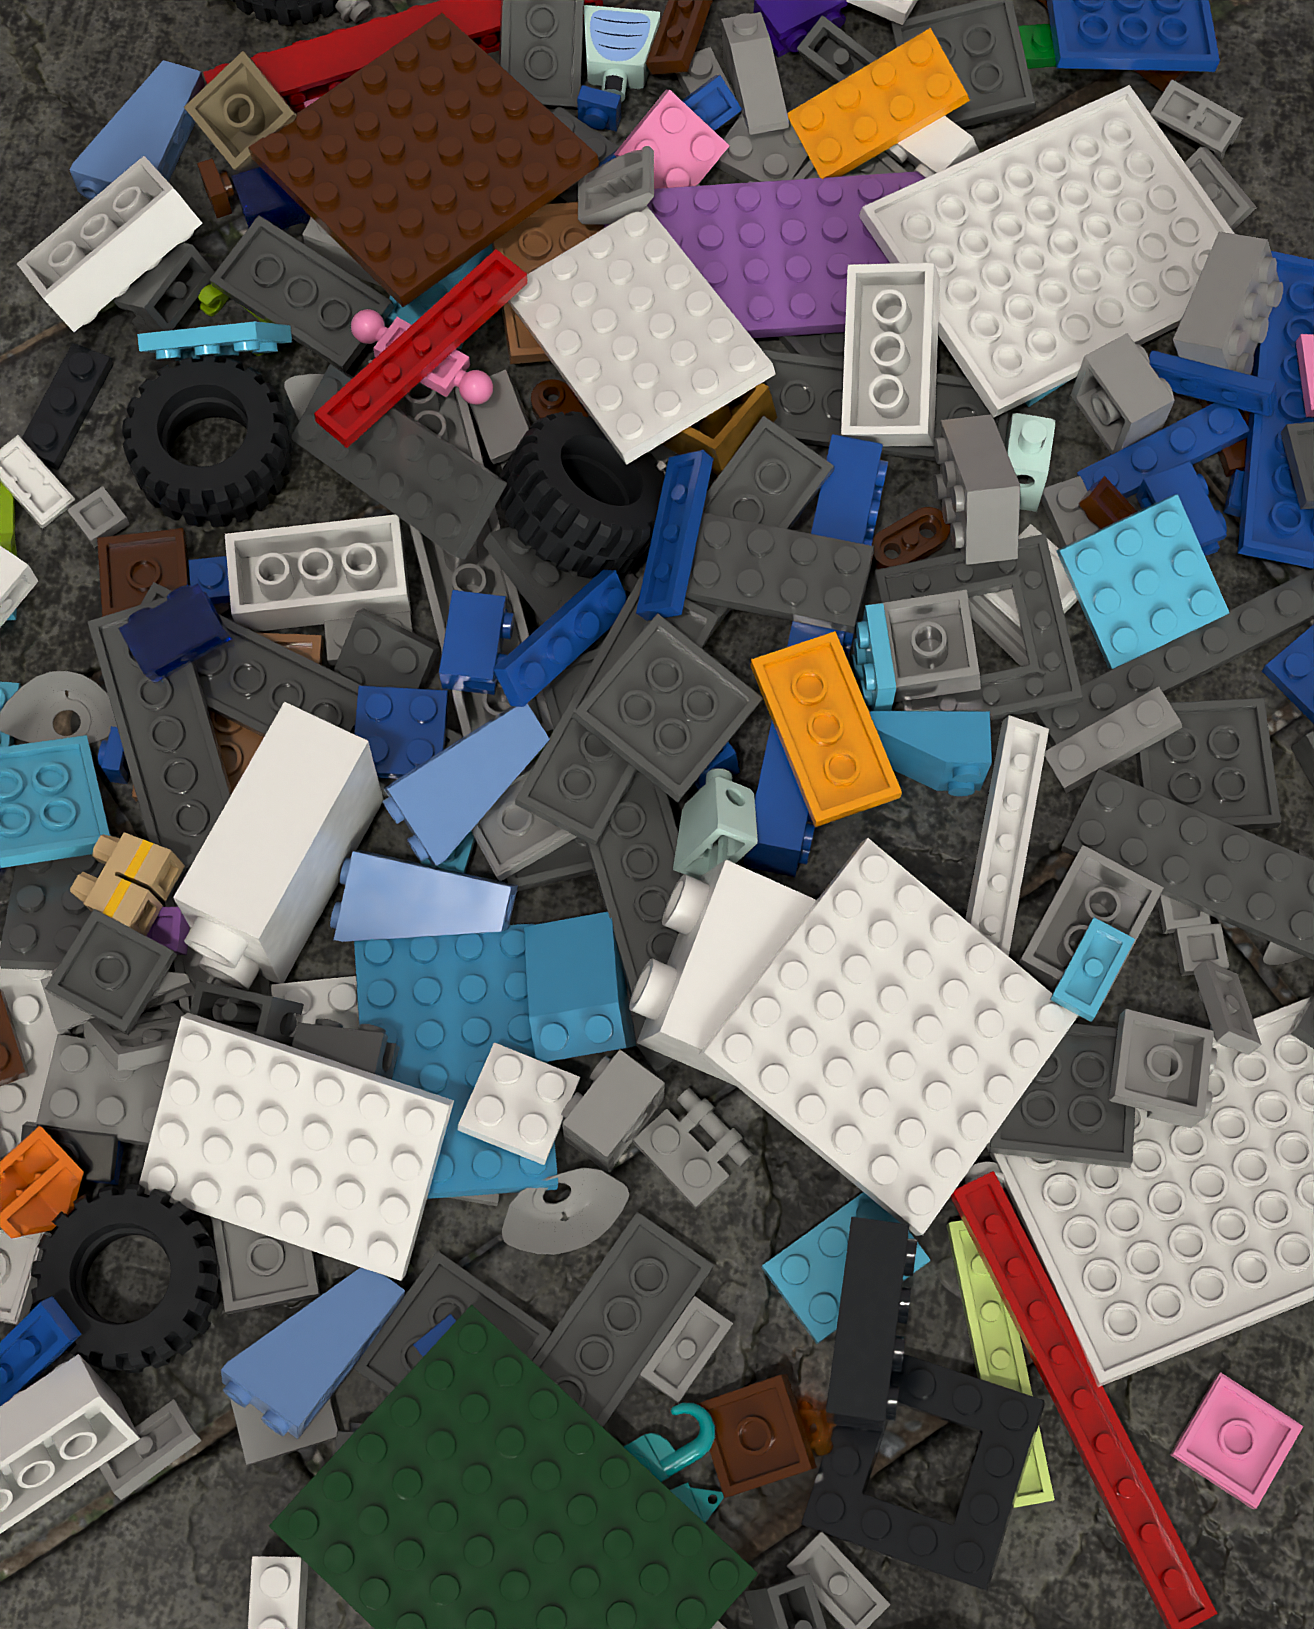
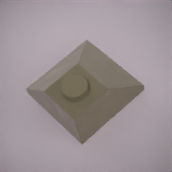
M242 51L184 106L185 110L232 168L251 178L262 168L251 158L248 147L262 137L265 138L271 133H277L297 117V114L245 51Z

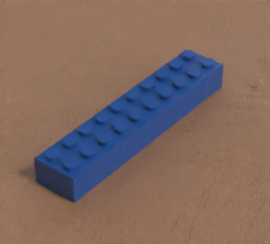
M832 434L827 461L834 465L835 470L820 488L811 534L872 546L888 461L880 460L883 444ZM793 621L787 647L836 631L848 660L854 633ZM772 721L755 798L757 844L744 855L743 867L795 877L798 863L807 865L815 826L806 824V822L813 823Z

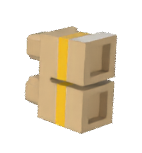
M124 832L121 838L102 834L96 842L92 854L98 862L105 864L98 878L82 872L75 879L70 892L83 902L91 912L93 909H96L147 936L163 907L157 898L163 901L167 900L185 865L172 850Z

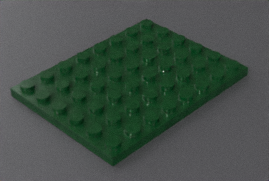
M472 1304L269 1525L286 1544L374 1629H711L758 1574Z

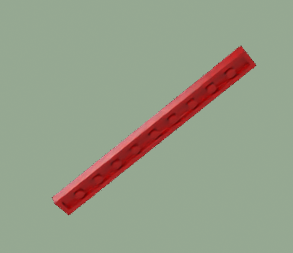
M992 1171L955 1189L950 1197L1166 1628L1190 1629L1218 1614L1103 1386H1097L1076 1333L995 1172Z

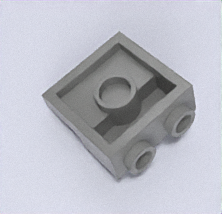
M1125 1009L1119 1015L1109 1101L1147 1110V1118L1192 1128L1208 1116L1212 1106L1213 1096L1212 1092L1208 1091L1209 1075L1212 1074L1217 1061V1050L1212 1048L1214 1031Z

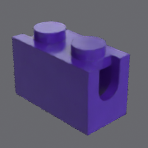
M754 0L753 13L761 12L770 36L773 52L779 58L790 51L798 52L797 47L822 15L838 28H841L845 24L846 17L840 9L847 6L848 2L846 0Z

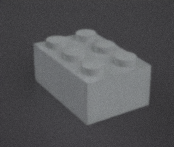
M1218 232L1173 338L1179 357L1248 375L1251 374L1254 351L1258 343L1264 342L1268 332V318L1273 307L1279 306L1283 295V283L1279 282L1276 271L1277 261L1272 256L1268 239Z
M992 414L941 420V437L934 439L935 460L937 464H940V474H934L933 484L936 499H942L944 523H951L950 532L953 548H960L966 565L1018 559L1020 483Z
M1082 845L1018 965L1053 994L1089 924L1095 917L1135 939L1120 968L1121 970L1164 887ZM1119 972L1117 973V975H1116V977H1115V979H1114V981H1113V983H1112L1110 989L1112 988V986H1113V984H1114V982H1115V980H1116V978H1117Z

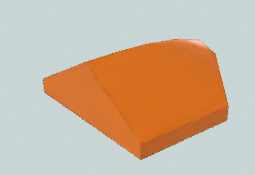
M40 1125L0 1160V1227L11 1239L53 1230L56 1225L52 1221L61 1211L69 1215L74 1210L73 1201L77 1199L84 1171Z

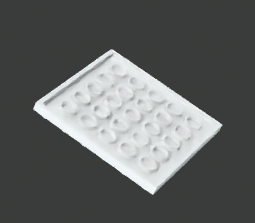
M867 838L856 848L699 1055L901 1224H908L909 1230L916 1236L923 1235L1078 1015L1051 1001L1050 998L1053 994Z

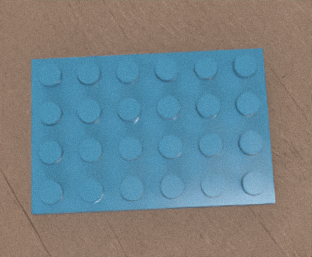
M535 924L509 925V928L502 932L354 941L359 1024H370L385 1029L388 1036L387 1042L396 1043L399 1046L392 1080L454 1100L427 1199L517 1193L525 1188H548L547 1190H557L558 1177L546 1181L543 1180L557 1175L555 1142L545 1165H542L458 1131L460 1119L494 1043L536 1059L529 1022L524 927Z

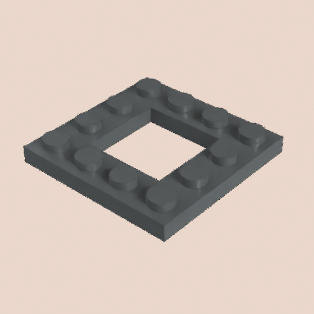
M1046 533L1018 539V559L966 565L962 553L957 552L875 570L881 603L967 590L968 598L1012 589L1029 665L980 675V690L902 701L904 711H990V721L1007 718L1009 715L1017 716L1083 702V694Z

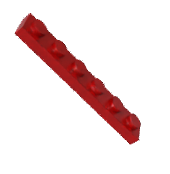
M495 249L314 413L316 423L343 446L348 448L527 284V273Z

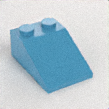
M869 711L894 771L936 791H948V794L952 796H968L974 794L975 791L981 790L992 764L990 711Z
M608 912L525 926L528 1012L536 1059L542 1062H549L636 1046L625 977L615 939L612 917L610 919Z

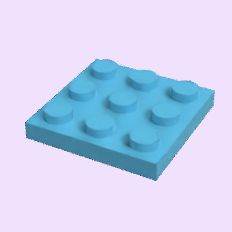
M1178 494L1171 495L1056 550L1100 651L1110 669H1114L1230 613Z
M87 735L0 747V868L93 854V848L100 835L110 836Z

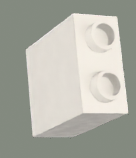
M283 703L173 897L191 928L184 942L203 955L199 966L208 974L232 987L244 991L249 990L257 974L276 984L284 983L340 881L344 860L351 858L352 852L357 850L384 800L367 740L291 704Z
M724 860L706 872L699 880L684 874L677 882L668 900L662 919V925L679 932L668 963L664 964L653 958L650 959L636 983L630 1000L629 1009L646 1017L637 1043L733 1084L704 1060L699 1053L817 900L728 860Z

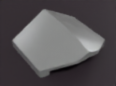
M644 146L642 150H634L606 162L578 181V220L582 224H612L630 213L642 212L654 197V150L650 146Z

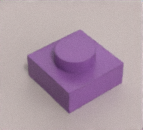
M162 907L147 937L173 950L176 955H187L188 945L184 940L189 933L190 926L179 907Z

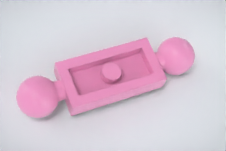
M371 309L359 311L351 321L352 334L359 342L364 344L377 342L373 348L374 357H377L411 326L410 323L396 317L390 327L387 328L382 316ZM456 349L420 381L423 385L445 397L457 386L461 397L467 403L473 405L485 403L493 393L491 378L480 370L466 372L470 366L469 357Z

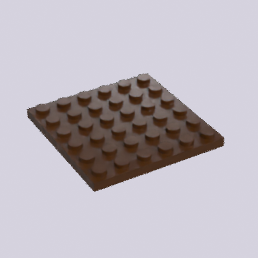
M443 13L298 112L296 119L277 133H271L265 138L262 137L248 147L251 158L402 307H405L599 166L598 154Z

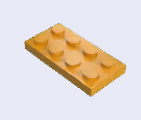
M929 28L787 114L819 177L824 179L827 177L843 176L969 102L970 99L933 31Z
M836 631L751 659V669L815 827L901 797V788Z

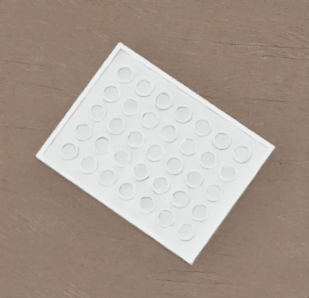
M1130 85L865 205L859 214L860 219L890 264L934 262L940 277L938 336L993 418L1077 377L1085 355L1126 333L1129 334L1136 345H1142L1178 327L1218 232L1235 234Z
M1311 997L1253 1019L1262 1045L1249 1055L1229 1046L1225 1047L1213 1037L1212 1048L1217 1050V1061L1212 1074L1209 1075L1208 1091H1211L1213 1096L1212 1106L1208 1116L1192 1128L1147 1118V1110L1135 1108L1133 1162L1130 1168L990 1153L993 1162L998 1164L1000 1172L1005 1176V1188L1033 1249L1076 1333L1098 1387L1314 1300V1049L1291 1035ZM990 1141L986 1145L988 1151L990 1150Z

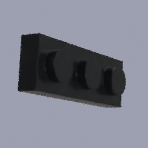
M75 343L71 344L22 437V440L44 465L59 470L113 367V362L109 356Z

